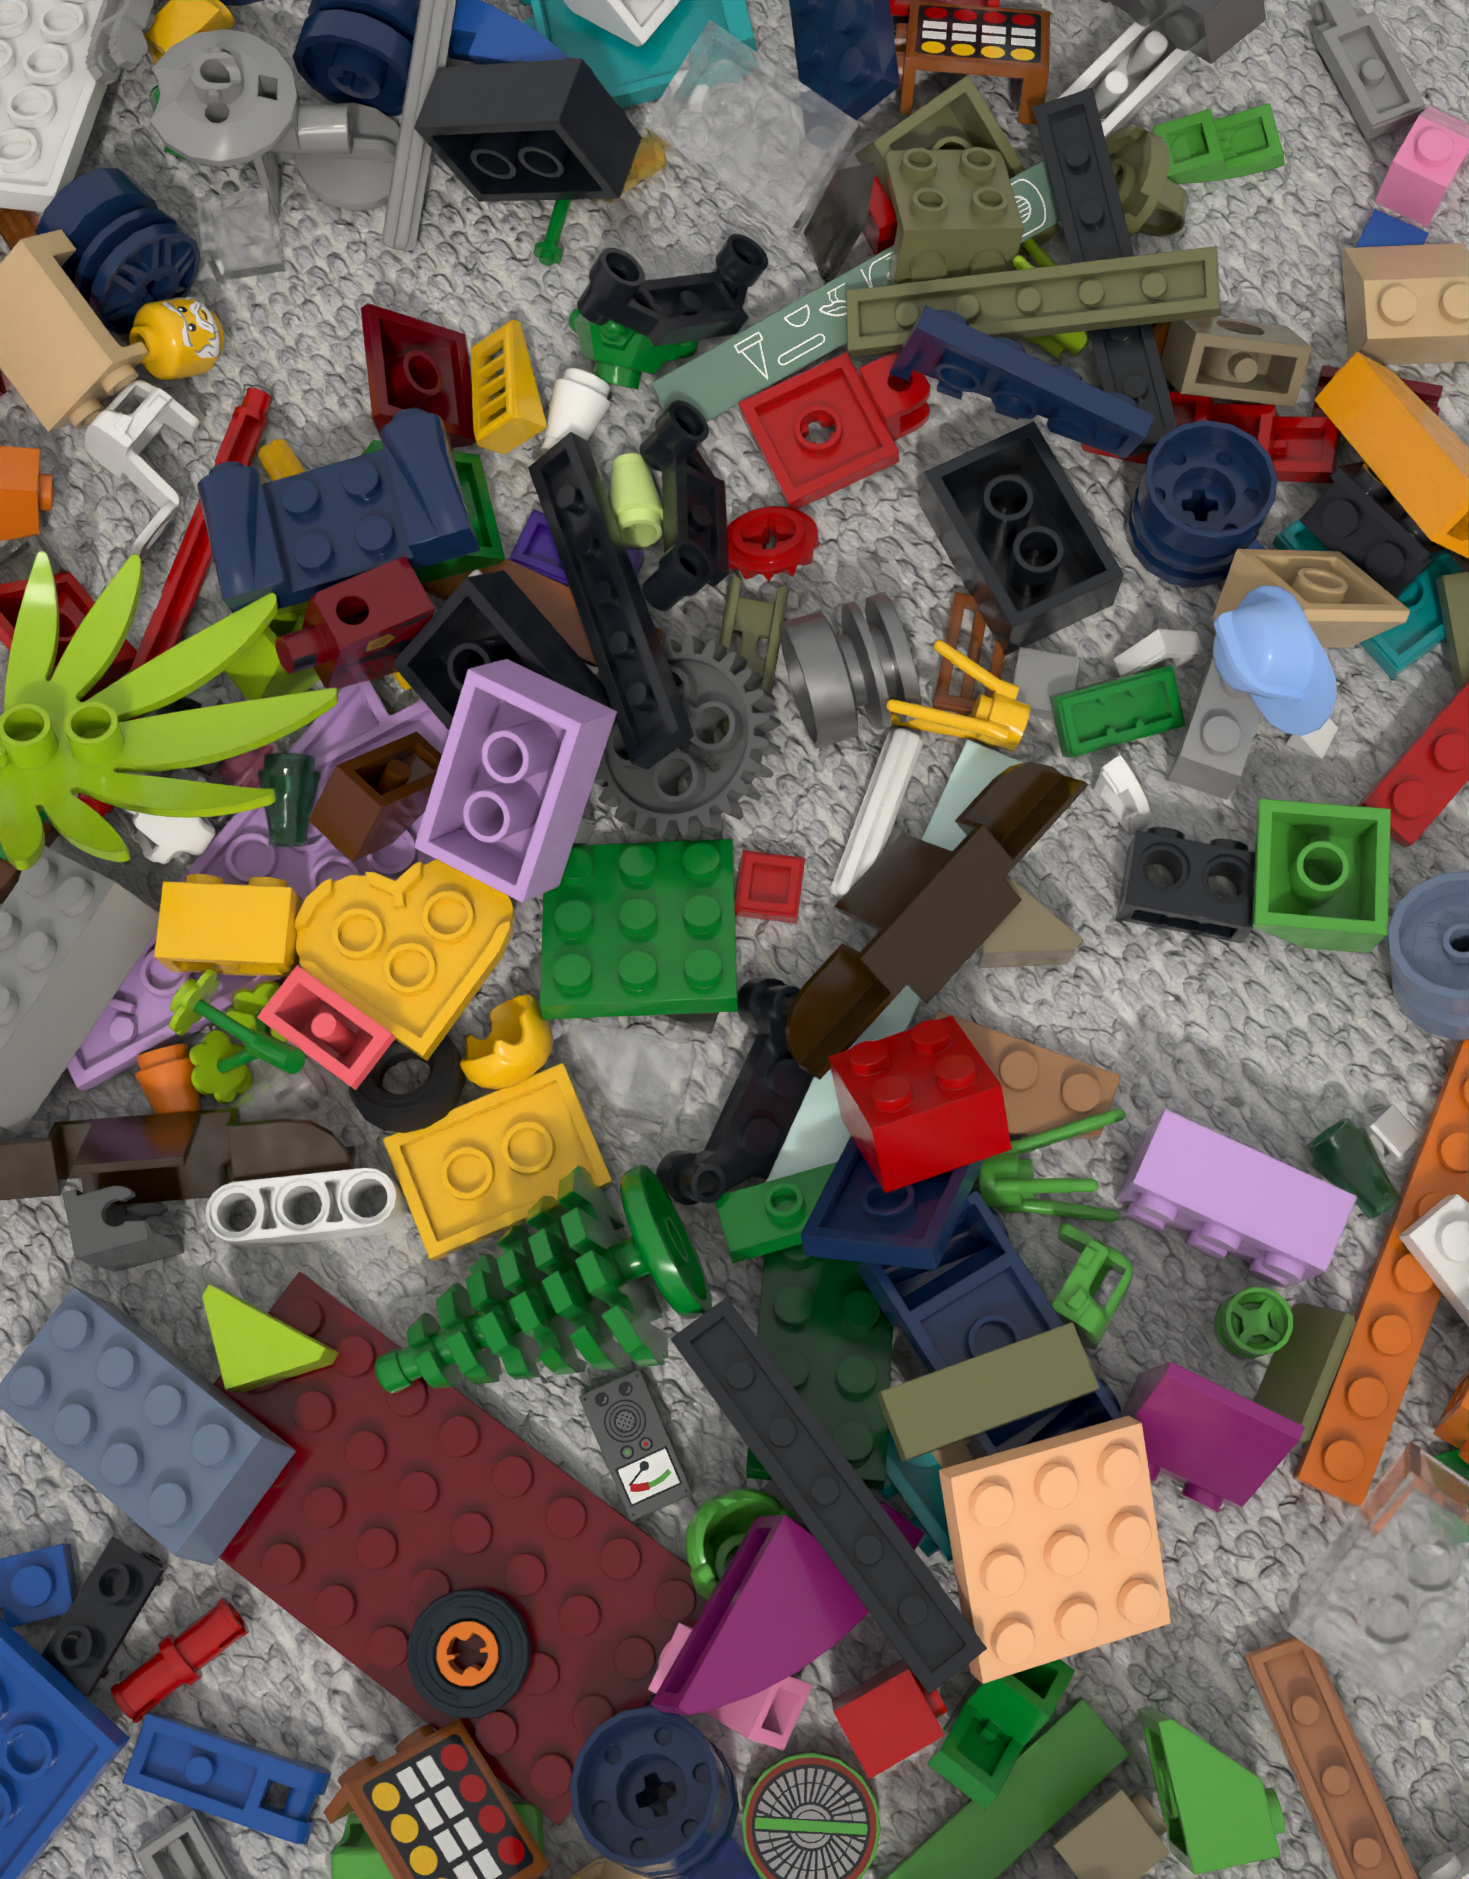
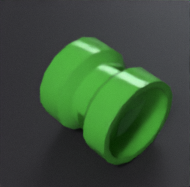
M1251 1287L1228 1297L1219 1305L1214 1316V1331L1218 1342L1228 1353L1238 1358L1254 1359L1278 1351L1288 1342L1293 1331V1314L1289 1304L1279 1293L1269 1288Z

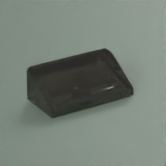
M874 162L836 170L803 232L820 276L825 283L836 277L866 225L875 175Z

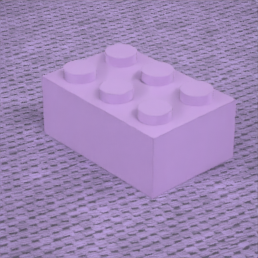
M508 659L468 669L414 848L522 903L558 887L617 711Z
M1165 1109L1145 1130L1114 1201L1129 1207L1126 1216L1133 1221L1157 1231H1163L1165 1224L1190 1235L1187 1244L1195 1250L1217 1259H1224L1226 1254L1229 1253L1251 1263L1248 1272L1254 1277L1271 1285L1286 1288L1289 1281L1297 1285L1327 1271L1357 1196Z

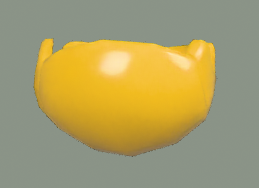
M532 994L515 996L494 1007L489 1014L491 1031L485 1039L480 1040L473 1035L466 1036V1058L460 1060V1067L469 1081L482 1088L496 1090L514 1087L530 1078L545 1064L552 1052L553 1035L547 1019H542L540 1006Z

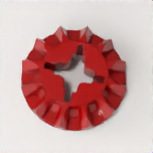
M768 506L754 509L740 515L727 526L729 569L740 570L745 580L751 579L758 574L764 575L768 582H770L774 574L785 573L789 576H794L797 565L811 564L814 550L820 547L818 530L813 519L806 513L790 507ZM775 536V548L765 549L767 543H770V537Z

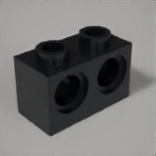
M1152 827L1147 829V832L1137 831L1127 851L1116 920L1242 943L1253 930L1255 852L1248 851L1246 844L1231 839H1214L1210 841V844L1186 840L1182 832L1166 827ZM1150 864H1159L1166 867L1174 878V885L1159 887L1152 884L1144 874V867ZM1222 876L1229 879L1236 888L1237 897L1223 899L1216 896L1209 888L1208 878Z

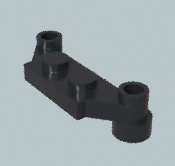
M733 234L729 236L715 257L716 267L712 272L645 280L643 268L634 257L617 248H606L601 252L589 271L590 282L579 297L577 308L581 315L591 323L606 325L612 320L648 337L654 347L737 334L749 318L742 309L748 287L753 286L768 266V258L764 250L755 241L744 235Z
M681 400L672 402L656 419L655 430L639 447L641 457L645 463L654 470L662 471L664 555L659 560V568L642 585L645 599L651 606L660 611H669L684 597L697 594L706 584L713 587L717 586L729 574L725 481L714 476L697 450V447L709 434L708 424L704 416L693 405Z
M760 977L750 979L741 987L738 993V1014L745 1024L758 1028V1034L705 1149L697 1154L682 1150L673 1151L663 1157L658 1164L655 1175L665 1188L672 1202L683 1205H695L700 1202L713 1203L720 1199L725 1191L753 1176L768 1179L814 1078L813 1075L798 1067L787 1047L785 1025L790 1005L800 991L799 988L787 986L783 981L775 978Z

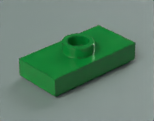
M1161 665L1049 696L1062 757L1071 758L1186 726L1173 665Z
M837 1162L723 1194L720 1199L715 1201L732 1264L802 1244L800 1234Z

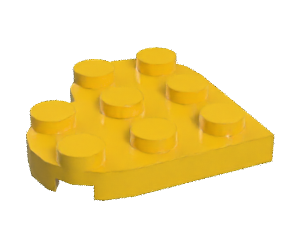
M438 859L424 865L421 861L413 864L396 881L375 872H365L366 875H349L335 882L332 878L325 880L305 898L295 918L294 928L297 931L295 948L300 958L299 962L302 969L396 1036V1041L428 1061L502 959L513 936V927L516 922V911L509 896Z

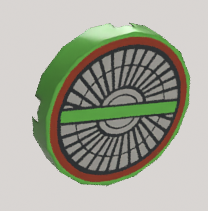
M815 1751L787 1754L766 1767L748 1792L741 1822L745 1851L762 1879H861L875 1859L881 1832L876 1798L862 1774L838 1756Z

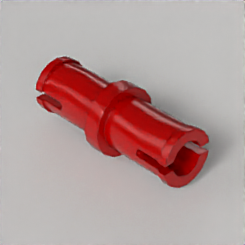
M222 1597L213 1608L177 1637L173 1634H168L158 1642L160 1650L120 1683H116L110 1688L113 1698L129 1719L132 1718L134 1723L140 1722L145 1714L185 1683L188 1686H192L203 1677L201 1671L203 1667L240 1637H244L250 1632L247 1624L230 1602L228 1603L225 1597Z

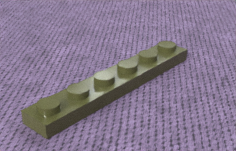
M1217 246L847 290L848 351L852 357L899 352L925 306L935 310L955 312L966 319L970 327L993 338L1003 337L1010 340L1221 316Z

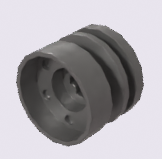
M885 592L869 596L865 599L866 620L855 601L842 605L841 627L843 634L837 636L821 611L779 624L780 643L789 682L803 725L815 749L857 737V707L864 706L867 715L875 727L880 730L891 727V712L886 707L889 700L895 699L922 705L919 688V668L915 651L905 626L901 623L891 599ZM895 713L901 723L915 719Z

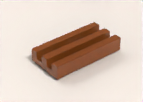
M955 592L945 643L955 650L957 649L964 609L976 611L967 657L979 664L986 622L978 610L977 603L970 594ZM996 639L989 672L1001 680L1006 655H1004ZM942 656L933 708L957 712V714L969 717L976 702L975 699H972L975 679L964 672L960 697L948 695L954 664ZM986 687L985 695L991 697L993 691Z

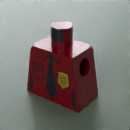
M404 556L317 592L310 598L301 630L277 637L275 641L276 652L282 667L288 674L313 667L323 686L327 689H338L398 672L392 665V662L431 619L435 607L408 559Z

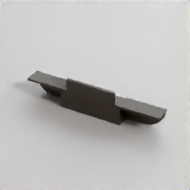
M1030 761L1013 765L992 779L955 820L967 836L953 851L901 833L835 905V908L840 913L879 930V932L861 952L841 944L802 986L790 1005L785 1033L788 1050L798 1067L821 1080L831 1069L828 1056L848 1050L906 985L910 987L922 1002L928 1004L1020 903L1021 898L1005 881V876L1089 784L1079 779L1064 776L1049 765Z
M239 1107L54 1122L47 1138L0 1141V1200L60 1196L67 1180L81 1178L83 1193L111 1186H123L135 1192V1197L126 1202H114L118 1205L210 1198L213 1192L222 1185L229 1184L227 1166H232L233 1181L349 1170L354 1168L356 1150L354 1146L346 1147L331 1130L310 1120L284 1118L241 1122Z

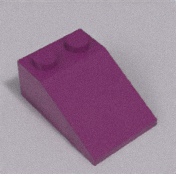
M1173 1362L1140 1372L1121 1412L1123 1417L1130 1416L1142 1422L1150 1481L1156 1482L1159 1473L1184 1484L1180 1494L1182 1497L1215 1513H1219L1222 1503L1229 1507H1243L1297 1444L1305 1428Z

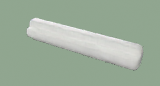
M897 728L887 734L830 888L831 894L839 900L885 850L923 746L922 738L907 729Z

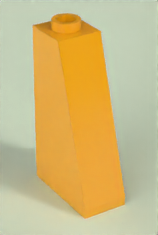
M1356 351L1349 361L1334 374L1331 381L1314 401L1431 541L1469 558V447L1392 370Z

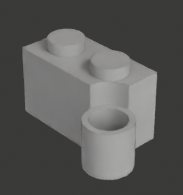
M1213 654L1205 668L1168 780L1227 800L1242 776L1262 713L1257 708L1250 694L1236 691L1221 679L1215 667Z

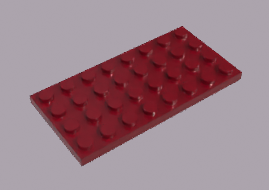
M299 1271L269 1310L268 1314L336 1350L339 1354L332 1365L243 1393L225 1390L222 1375L213 1384L296 1450L219 1558L418 1716L431 1724L437 1731L460 1719L493 1774L527 1802L539 1806L541 1812L560 1826L572 1809L570 1779L579 1750L600 1724L622 1711L643 1708L653 1693L648 1688L658 1669L662 1650L671 1641L679 1623L694 1628L708 1602L697 1593L690 1576L691 1569L689 1564L455 1387L434 1389L421 1377L415 1380L414 1385L397 1393L385 1391L380 1386L375 1375V1360L395 1348H403L306 1274ZM484 1588L507 1598L523 1615L532 1638V1665L521 1690L503 1708L480 1718H454L433 1709L416 1691L407 1668L408 1639L417 1617L435 1599L457 1589ZM477 1634L466 1641L458 1638L455 1639L452 1653H460V1656L453 1660L460 1670L465 1671L473 1664L480 1665L481 1667L485 1666L488 1652L480 1653V1649L486 1647L485 1641Z

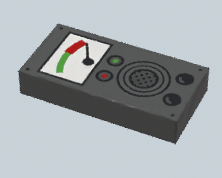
M640 1369L578 1396L631 1522L694 1494Z

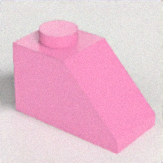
M1429 105L1418 116L1393 159L1374 202L1428 227L1469 155V124Z

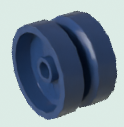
M311 0L308 9L309 17L304 21L293 54V60L298 73L312 89L333 103L354 102L376 108L387 116L401 115L420 0Z

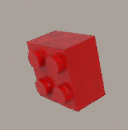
M952 1015L938 1020H926L911 1029L876 1041H864L856 1044L849 1050L828 1056L841 1119L884 1193L1012 1150L1002 1085Z

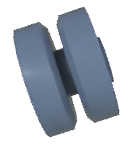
M1469 871L1442 873L1415 885L1396 905L1388 926L1393 996L1406 1017L1428 1033L1454 1040L1469 1039Z

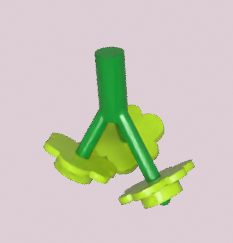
M208 969L198 981L190 978L176 991L170 1005V1011L174 1015L169 1023V1029L183 1036L192 1024H196L204 1017L243 1041L245 1049L239 1044L231 1045L228 1036L220 1030L206 1033L202 1039V1044L193 1046L189 1052L190 1060L195 1065L191 1074L192 1084L195 1089L203 1095L213 1093L219 1103L227 1104L235 1099L236 1094H242L250 1090L253 1079L250 1070L245 1064L257 1059L288 1074L298 1073L305 1064L304 1052L285 1043L287 1040L257 1018L281 985L273 981H265L258 984L253 991L247 988L239 989L233 994V1006L223 1013L210 1005L211 997L218 989L220 981L216 979L217 972Z

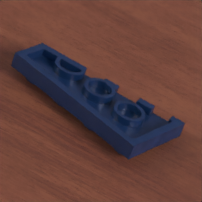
M925 306L899 350L889 372L890 375L906 381L910 380L913 371L938 379L937 392L960 400L964 392H974L991 398L996 406V413L1019 420V418L1032 419L1037 415L1048 419L1046 425L1050 432L1122 458H1126L1145 439L1154 415L1139 409L1138 404L1127 395L1118 392L1106 393L1082 381V377L1071 368L1063 365H1048L1026 354L1025 349L1013 340L1003 337H990L970 327L966 319L959 314L949 310H935L928 306Z

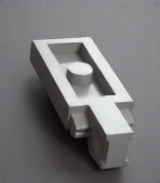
M1316 0L1314 7H1311L1310 10L1317 25L1315 31H1313L1316 46L1367 141L1414 123L1425 110V104L1375 12L1367 14L1363 8L1355 11L1349 0Z

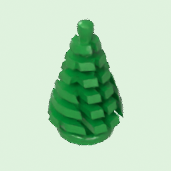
M578 1165L571 1173L559 1180L557 1200L552 1196H543L528 1211L526 1223L538 1230L537 1233L531 1235L522 1225H513L497 1242V1245L503 1249V1255L495 1259L491 1254H484L469 1268L471 1276L465 1279L467 1289L460 1283H454L436 1299L439 1323L431 1314L423 1313L408 1327L407 1338L409 1346L403 1349L395 1348L375 1360L374 1370L380 1386L388 1393H397L414 1385L415 1380L421 1377L434 1389L459 1386V1369L473 1384L495 1383L500 1381L499 1375H502L499 1357L502 1358L507 1374L515 1380L541 1377L536 1364L540 1361L556 1375L584 1372L587 1362L598 1371L627 1367L628 1355L632 1357L636 1364L642 1367L665 1365L664 1359L668 1358V1333L650 1323L662 1318L663 1314L654 1288L642 1282L641 1279L651 1274L655 1284L670 1307L684 1319H695L702 1316L712 1308V1298L699 1256L685 1224L657 1176L646 1165H638L624 1173L621 1180L620 1196L632 1233V1237L625 1240L615 1233V1230L625 1227L603 1190L594 1184L591 1174L584 1167ZM563 1206H565L566 1208H568V1209L571 1210V1211H570V1212H567V1210H566ZM613 1335L616 1337L618 1342L614 1341ZM575 1349L580 1351L586 1361L578 1358Z

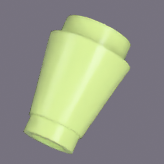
M627 453L618 456L612 462L609 503L624 544L631 548L650 546L656 543L663 534L662 502L650 469L641 455Z

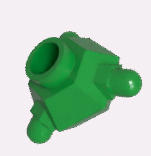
M578 308L574 309L569 315V326L577 333L584 359L595 361L593 375L609 384L639 390L642 373L654 375L665 361H675L676 358H689L695 354L698 348L697 340L654 347L648 337L612 320L606 325H596L585 319Z

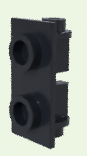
M112 1537L41 1656L86 1696H91L101 1678L105 1679L110 1672L107 1668L155 1586H161L163 1583V1568L166 1563L149 1552L142 1551L139 1554L116 1537Z

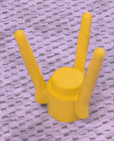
M936 640L933 643L934 650L993 691L991 697L980 694L973 706L970 717L895 699L889 700L886 704L887 709L891 712V724L975 740L991 747L997 746L1011 752L1015 751L1023 736L1031 708L1029 704L1016 700L1019 686L998 679L942 640ZM895 713L915 719L901 723Z

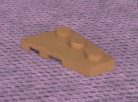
M937 1010L934 1019L938 1020L951 1014ZM952 1015L1002 1085L1010 1135H1018L1025 1138L1095 1114L1110 1111L1121 1075ZM1103 1128L1070 1139L1098 1140Z

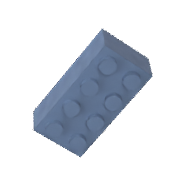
M75 1286L0 1383V1408L173 1555L211 1566L215 1564L296 1452L294 1448L116 1306Z

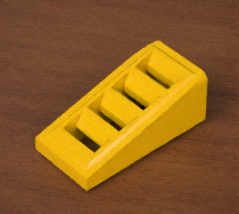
M512 319L471 347L473 429L476 443L479 447L503 455L547 428L521 322ZM504 348V353L492 360V356ZM504 367V373L497 377L496 372ZM505 387V392L501 394L500 390Z

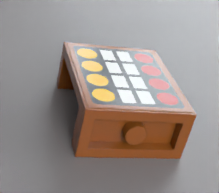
M911 1L909 24L897 23L895 38L900 86L897 90H902L900 114H912L916 70L1019 78L1018 123L1037 125L1033 107L1045 103L1049 75L1050 11Z
M460 1719L436 1732L431 1724L425 1725L408 1735L395 1747L397 1754L380 1763L372 1755L350 1767L338 1778L341 1788L323 1812L329 1823L332 1824L354 1811L394 1879H538L550 1866Z

